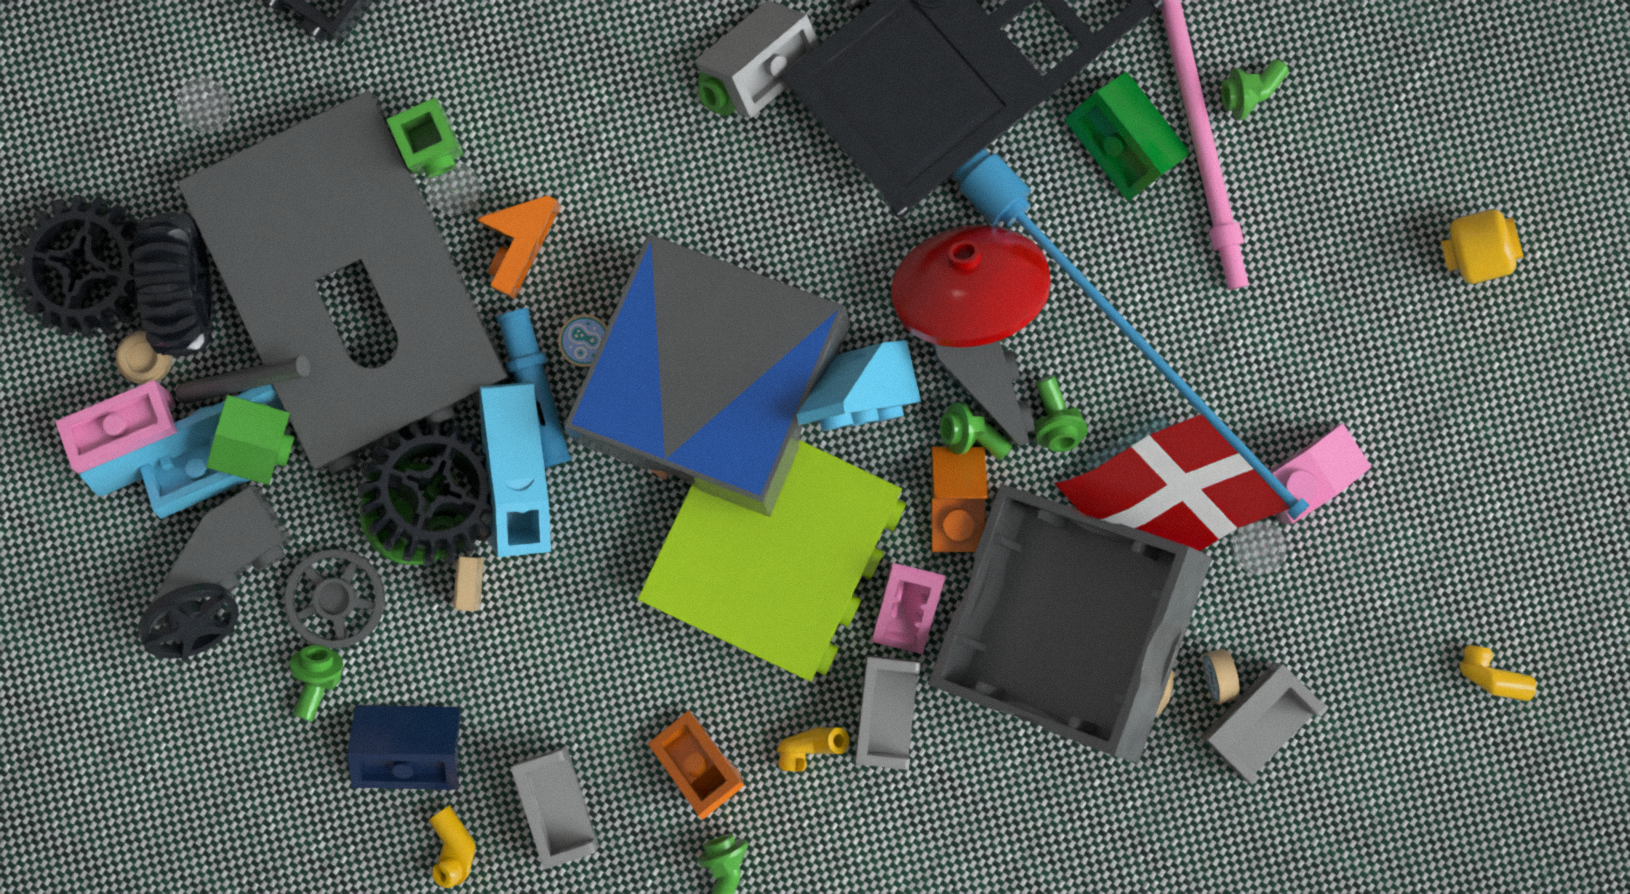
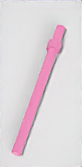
M1163 0L1164 6L1161 8V13L1213 228L1209 230L1213 251L1219 250L1228 290L1246 287L1249 283L1239 246L1244 244L1240 223H1234L1181 1Z

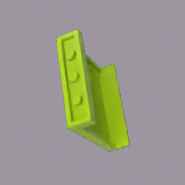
M799 440V449L770 517L702 492L694 485H691L637 600L812 682L816 672L826 676L839 648L830 643L839 624L847 628L849 627L858 609L861 598L854 596L853 593L861 576L871 580L884 551L875 546L883 529L886 528L894 532L907 504L898 499L903 488Z

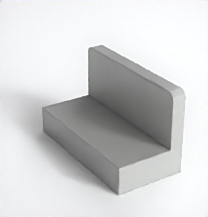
M767 1L699 56L695 63L700 72L723 80L737 113L752 118L787 88V85L781 80V76L820 44L807 14Z

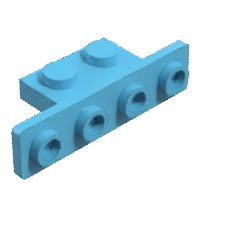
M273 384L245 390L239 395L234 396L285 411ZM225 401L212 407L200 408L193 412L191 416L175 422L178 433L79 474L97 496H105L143 479L152 510L160 519L249 481L246 478L206 468Z

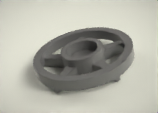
M342 549L324 550L310 555L294 569L285 590V607L292 626L304 639L315 645H323L328 648H343L362 641L376 628L385 607V590L377 570L362 556ZM337 557L351 561L341 577L325 579L311 567L315 562L325 558ZM358 565L368 574L373 583L375 601L357 596L356 589L351 584ZM305 572L316 586L312 598L313 604L297 613L295 591L300 577ZM355 608L374 609L367 625L359 633L346 639L345 617L349 616ZM318 613L325 619L333 620L337 640L322 638L314 634L300 619Z

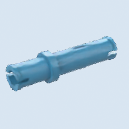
M523 308L501 314L496 319L499 322L510 362L505 364L507 373L514 374L516 383L532 382L534 384L544 468L571 461L572 458L567 449L557 407L544 365L548 363L546 352L540 353L529 317V309ZM538 402H540L542 413L545 419V426H543L541 420V416L537 406Z

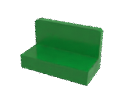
M1127 72L1097 90L1064 119L1128 202L1190 154L1188 148Z

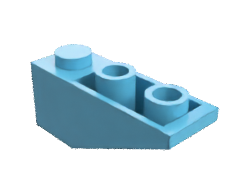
M907 340L883 342L836 355L796 414L798 424L820 422L821 430L828 431L845 426L853 427L903 417L902 406L921 402Z
M532 382L479 386L482 453L486 454V462L483 468L485 471L488 470L489 478L487 483L491 490L487 504L493 508L492 519L489 524H486L491 531L487 541L498 557L551 552L549 499L534 384Z

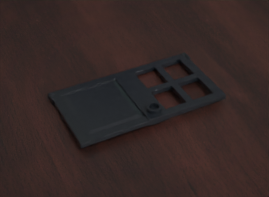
M876 0L781 76V80L880 192L882 201L888 206L891 213L901 220L909 213L911 208L1153 12L1161 9L1164 6L1163 0H1127L1131 5L1093 34L1064 0H1039L1079 45L1077 49L1042 76L1001 30V28L1036 0H1008L991 15H988L975 0Z

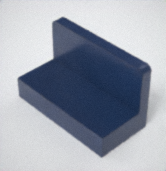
M356 706L347 750L352 788L458 790L460 768L457 743L461 721L460 708L438 706Z

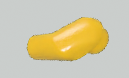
M1474 645L1465 647L1463 662L1459 661L1463 676L1494 696L1521 701H1530L1536 691V680L1533 676L1489 667L1493 657L1491 649Z
M814 727L787 737L781 741L776 751L780 752L778 766L781 771L803 772L807 767L806 754H842L849 747V735L840 727Z
M449 805L428 820L443 841L438 864L434 865L432 870L434 881L442 888H451L464 882L470 874L476 850L474 839Z

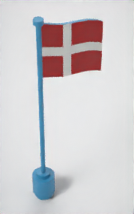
M984 149L954 174L953 177L960 183L958 190L992 226H996L1002 221L1007 226H1010L1018 221L1200 413L1198 416L1146 436L1092 471L1068 480L1055 482L1054 484L1081 513L1112 524H1123L1189 546L1200 552L1237 528L1288 510L1287 513L1295 520L1310 506L1303 498L1298 501L1026 216L1025 212L1031 206L1026 198L1031 193V189L997 153L990 155Z

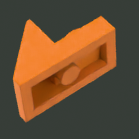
M547 195L477 218V221L484 227L513 240L509 249L504 246L499 248L490 265L488 274L494 277L490 285L493 289L515 300L561 208L556 199Z
M931 447V552H976L985 527L987 477L984 447H971L965 454H954L949 447Z
M689 710L648 743L702 820L745 786L739 770L722 754L701 723Z

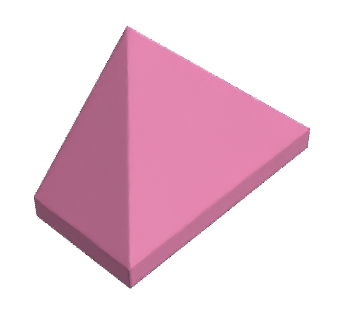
M891 562L872 642L923 654L945 575Z

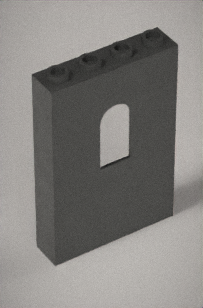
M369 90L177 182L263 364L300 355L305 356L309 360L311 369L308 376L275 383L273 386L285 411L290 412L289 419L313 469L324 471L329 468L332 475L344 472L361 463L358 454L376 445L385 446L390 449L388 437L394 431L401 434L407 441L406 431L411 424L420 425L425 422L427 429H429L431 422L437 421L439 425H442L455 418L457 415L453 408L470 400H473L476 407L480 406L479 386L501 385L512 381L414 174L405 163L379 101ZM360 259L371 278L398 338L397 350L393 358L378 368L361 367L350 358L314 284L315 281Z

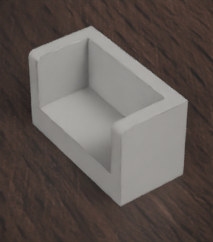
M866 655L855 764L909 770V748L917 676L920 673L921 664L918 660Z
M1274 662L1200 737L1244 781L1253 785L1260 778L1256 772L1313 715L1321 717L1328 709L1287 667Z
M567 746L517 762L510 767L544 870L591 855L597 851L599 843Z

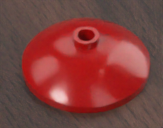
M981 224L959 226L931 236L906 255L893 276L891 298L899 321L909 332L918 338L946 347L982 346L1015 334L1027 326L1039 314L1049 296L1051 286L1050 271L1047 259L1041 249L1032 240L1016 231Z

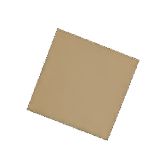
M460 556L457 559L453 601L455 610H480L484 558Z

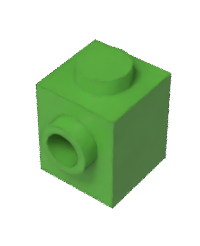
M435 97L386 119L407 167L416 176L425 173L427 178L440 176L455 168L454 159L464 155L446 112Z
M227 395L206 468L269 485L275 464L286 467L295 436L284 434L290 412Z

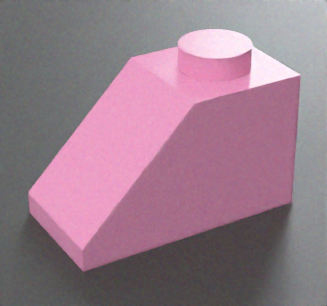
M1343 423L1269 470L1298 501L1303 498L1310 505L1295 520L1287 513L1288 510L1277 513L1276 516L1281 524L1295 523L1338 495L1371 468V465Z

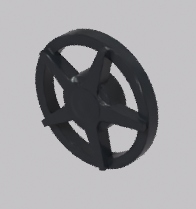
M211 583L186 585L164 594L145 610L138 624V634L144 648L152 655L167 659L181 658L182 661H186L189 656L212 648L229 633L235 631L234 626L239 616L238 605L232 593L223 586ZM194 597H211L205 603L199 601H187L179 605L177 604L178 602ZM224 602L228 604V610L223 621L211 619V616ZM166 609H169L165 619L167 626L149 633L156 618ZM208 634V635L204 636L203 638L198 639V640L195 641V639L201 637L202 635ZM173 639L180 641V645L159 644Z

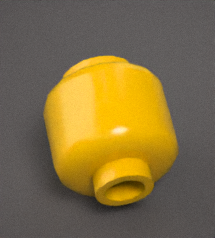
M1488 209L1454 219L1450 224L1451 239L1441 241L1448 271L1459 269L1463 280L1469 284H1477L1510 275L1516 268V259L1524 258L1514 218L1509 217L1505 219L1503 213L1497 209Z

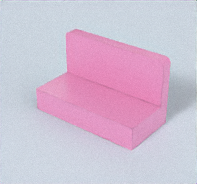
M152 380L56 420L55 423L72 470L80 474L178 433L169 409L175 406L172 394L158 382Z

